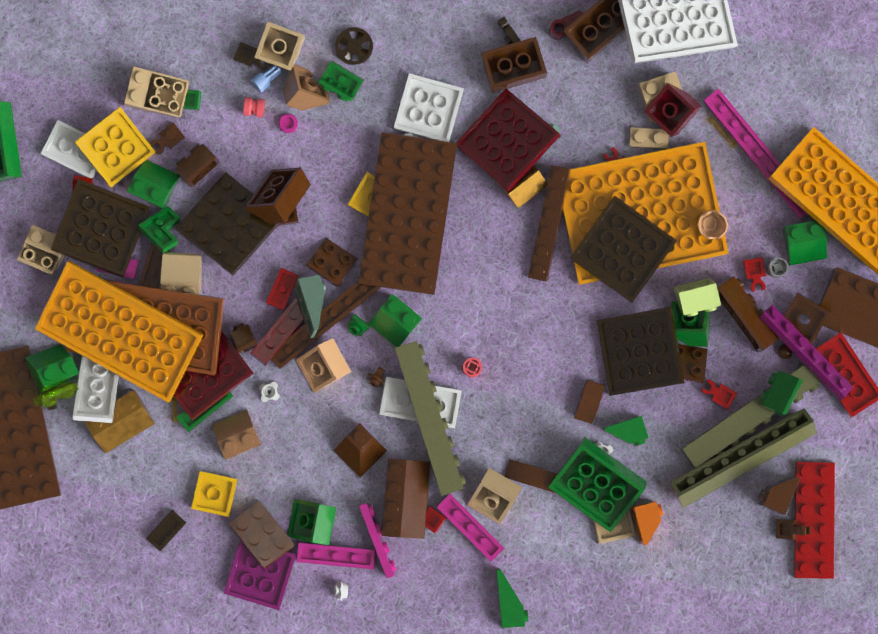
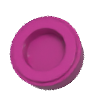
M284 114L279 119L280 129L285 133H293L298 127L297 118L292 114Z

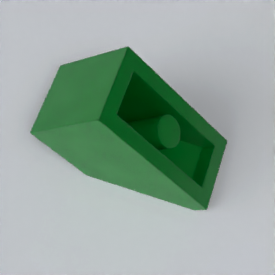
M642 416L604 428L606 433L628 444L633 443L634 446L644 444V439L649 438Z

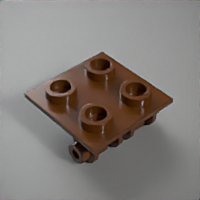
M326 238L306 266L310 270L317 272L320 276H323L324 279L332 282L334 286H340L344 277L358 258Z
M678 344L684 380L704 383L708 349Z

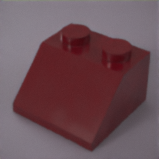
M667 83L644 112L668 135L673 137L683 130L702 105L687 92Z

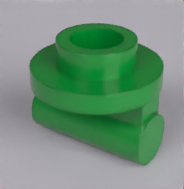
M356 314L347 323L349 332L356 336H362L370 327L369 324Z

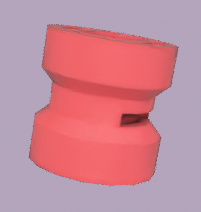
M245 97L243 115L251 116L253 114L256 117L263 118L265 99L253 100L252 97Z
M469 358L464 362L463 372L468 377H476L481 373L482 364L477 358Z

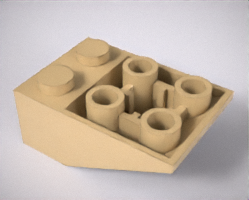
M133 66L123 106L181 118L189 81Z

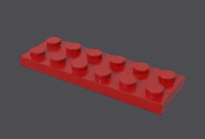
M795 462V477L800 478L795 490V520H797V526H810L811 535H797L795 540L794 578L834 579L835 463Z

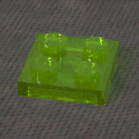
M76 382L65 383L33 398L35 406L48 408L57 404V399L64 398L65 400L74 396V391L79 389Z

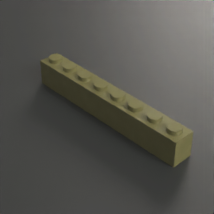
M417 341L396 347L395 351L440 494L443 496L462 490L466 482L463 473L459 474L457 469L460 463L457 454L453 455L451 450L454 444L451 436L447 437L445 429H448L446 419H441L439 411L443 409L440 400H435L434 392H437L434 381H429L428 374L431 371L428 362H423L422 356L425 355L422 344L418 345Z
M805 364L790 373V375L803 380L793 400L794 404L803 399L804 396L802 394L808 390L811 393L820 387L818 383L821 380ZM761 394L681 448V451L693 468L708 462V459L713 456L717 457L724 453V448L728 445L733 447L741 441L740 437L744 434L749 436L757 430L755 427L760 423L765 425L772 420L771 416L775 413L759 406Z
M805 408L797 411L670 482L674 495L683 508L817 434L813 419Z

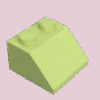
M710 278L673 287L680 311L683 315H687V317L695 316L698 314V311L702 310L706 312L714 311L718 306H721L717 285Z

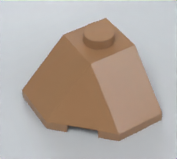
M294 64L288 73L283 91L286 105L303 111L329 104L330 98L328 91L322 89L321 84L318 85L311 78L313 74L308 69Z

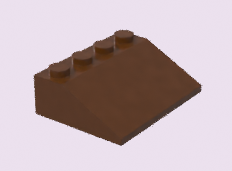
M834 268L819 304L831 311L823 326L878 348V283L841 268Z

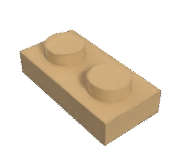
M631 127L629 147L668 149L669 135L663 129Z

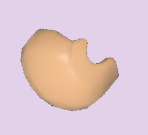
M709 210L700 215L697 227L700 234L705 238L720 239L727 232L728 222L721 212Z

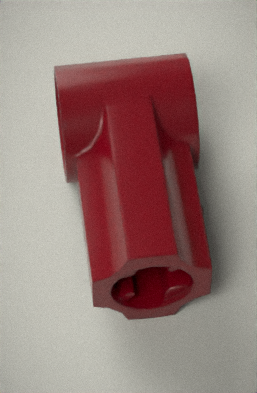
M581 10L553 21L549 28V36L554 40H560L566 36L564 32L556 33L553 27L560 26L562 30H565L583 14Z

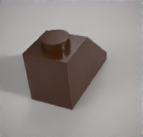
M241 323L233 328L234 331L231 332V335L239 353L244 354L257 346L258 342L248 324L244 325V323Z

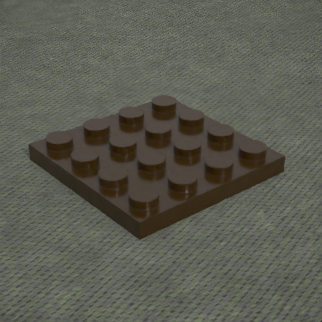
M225 172L175 229L230 275L234 276L280 223L270 224L247 211L245 206L254 194Z
M78 179L50 250L123 278L141 233L138 230V225L146 220L150 207Z
M614 196L573 252L570 259L633 303L677 240Z
M672 307L597 320L609 396L685 383Z

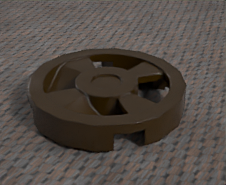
M358 27L342 31L335 43L339 59L351 66L365 63L373 52V41L370 35L364 29ZM356 31V38L352 39L350 32ZM369 41V49L362 48V43ZM339 45H346L347 49L340 51ZM354 54L358 55V61H352Z

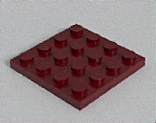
M506 88L456 143L457 148L509 192L561 135Z
M221 330L216 374L210 375L185 371L174 393V397L188 416L194 420L253 375L254 372Z

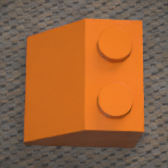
M657 501L631 506L638 537L642 545L649 543L662 521L663 510L661 504H657Z

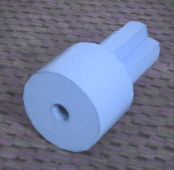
M273 65L264 73L259 72L250 81L259 93H262L271 86L270 82L282 73L281 68Z

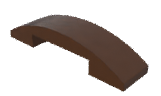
M509 459L504 477L555 493L548 486L557 473Z

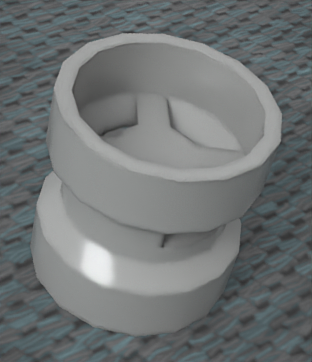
M775 258L767 265V272L773 278H780L788 271V263L782 258Z

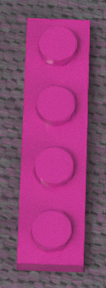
M451 494L437 506L490 562L504 549Z
M365 503L359 507L385 576L390 578L395 575L394 571L397 568L394 560H390L387 554L390 552L387 542L382 541V528L374 520L376 516L374 507Z
M298 543L297 562L374 569L376 550Z

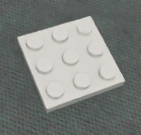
M409 73L394 129L432 140L449 142L464 88Z

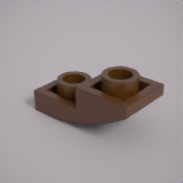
M589 379L586 380L580 395L581 399L574 414L575 419L593 424L604 392V384Z

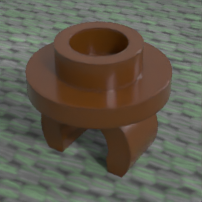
M378 367L374 374L368 373L366 376L368 383L376 388L378 386L382 387L384 381L381 378L385 370Z

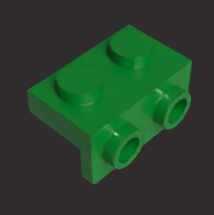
M330 61L322 78L318 80L322 89L328 92H335L338 94L337 97L345 102L354 100L364 82L363 78L334 61Z

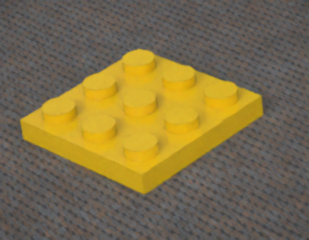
M118 107L74 142L110 188L155 153V150L121 107Z

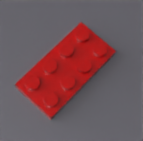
M842 332L816 348L853 386L846 397L840 401L850 418L878 401V387Z

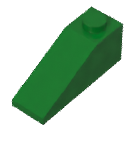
M496 569L501 627L525 626V622L528 621V611L524 610L523 605L501 569Z

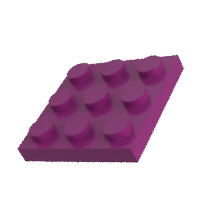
M240 540L224 594L280 610L297 554L287 552L263 570Z

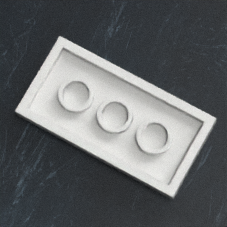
M83 355L73 420L112 423L119 375Z
M386 377L379 415L418 422L405 380ZM435 386L437 392H434L435 400H440L443 409L439 411L441 419H446L449 428H455L462 390Z

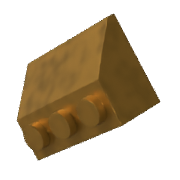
M134 390L115 401L112 423L84 421L93 438L105 453L155 424L138 393Z

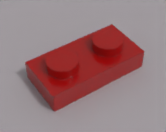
M281 268L266 303L284 311L299 275Z

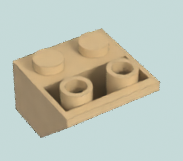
M32 225L17 260L53 275L65 255L50 250L56 236L55 234Z

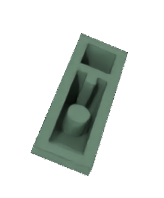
M320 275L298 278L294 286L310 338H314L318 330L324 294L326 292L325 283L321 281Z

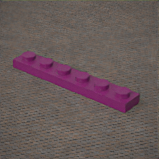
M773 305L767 308L759 318L840 401L845 398L853 386Z

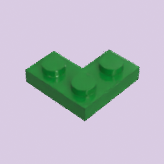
M167 206L139 224L138 230L164 254L178 245V239L169 230L180 223V217Z

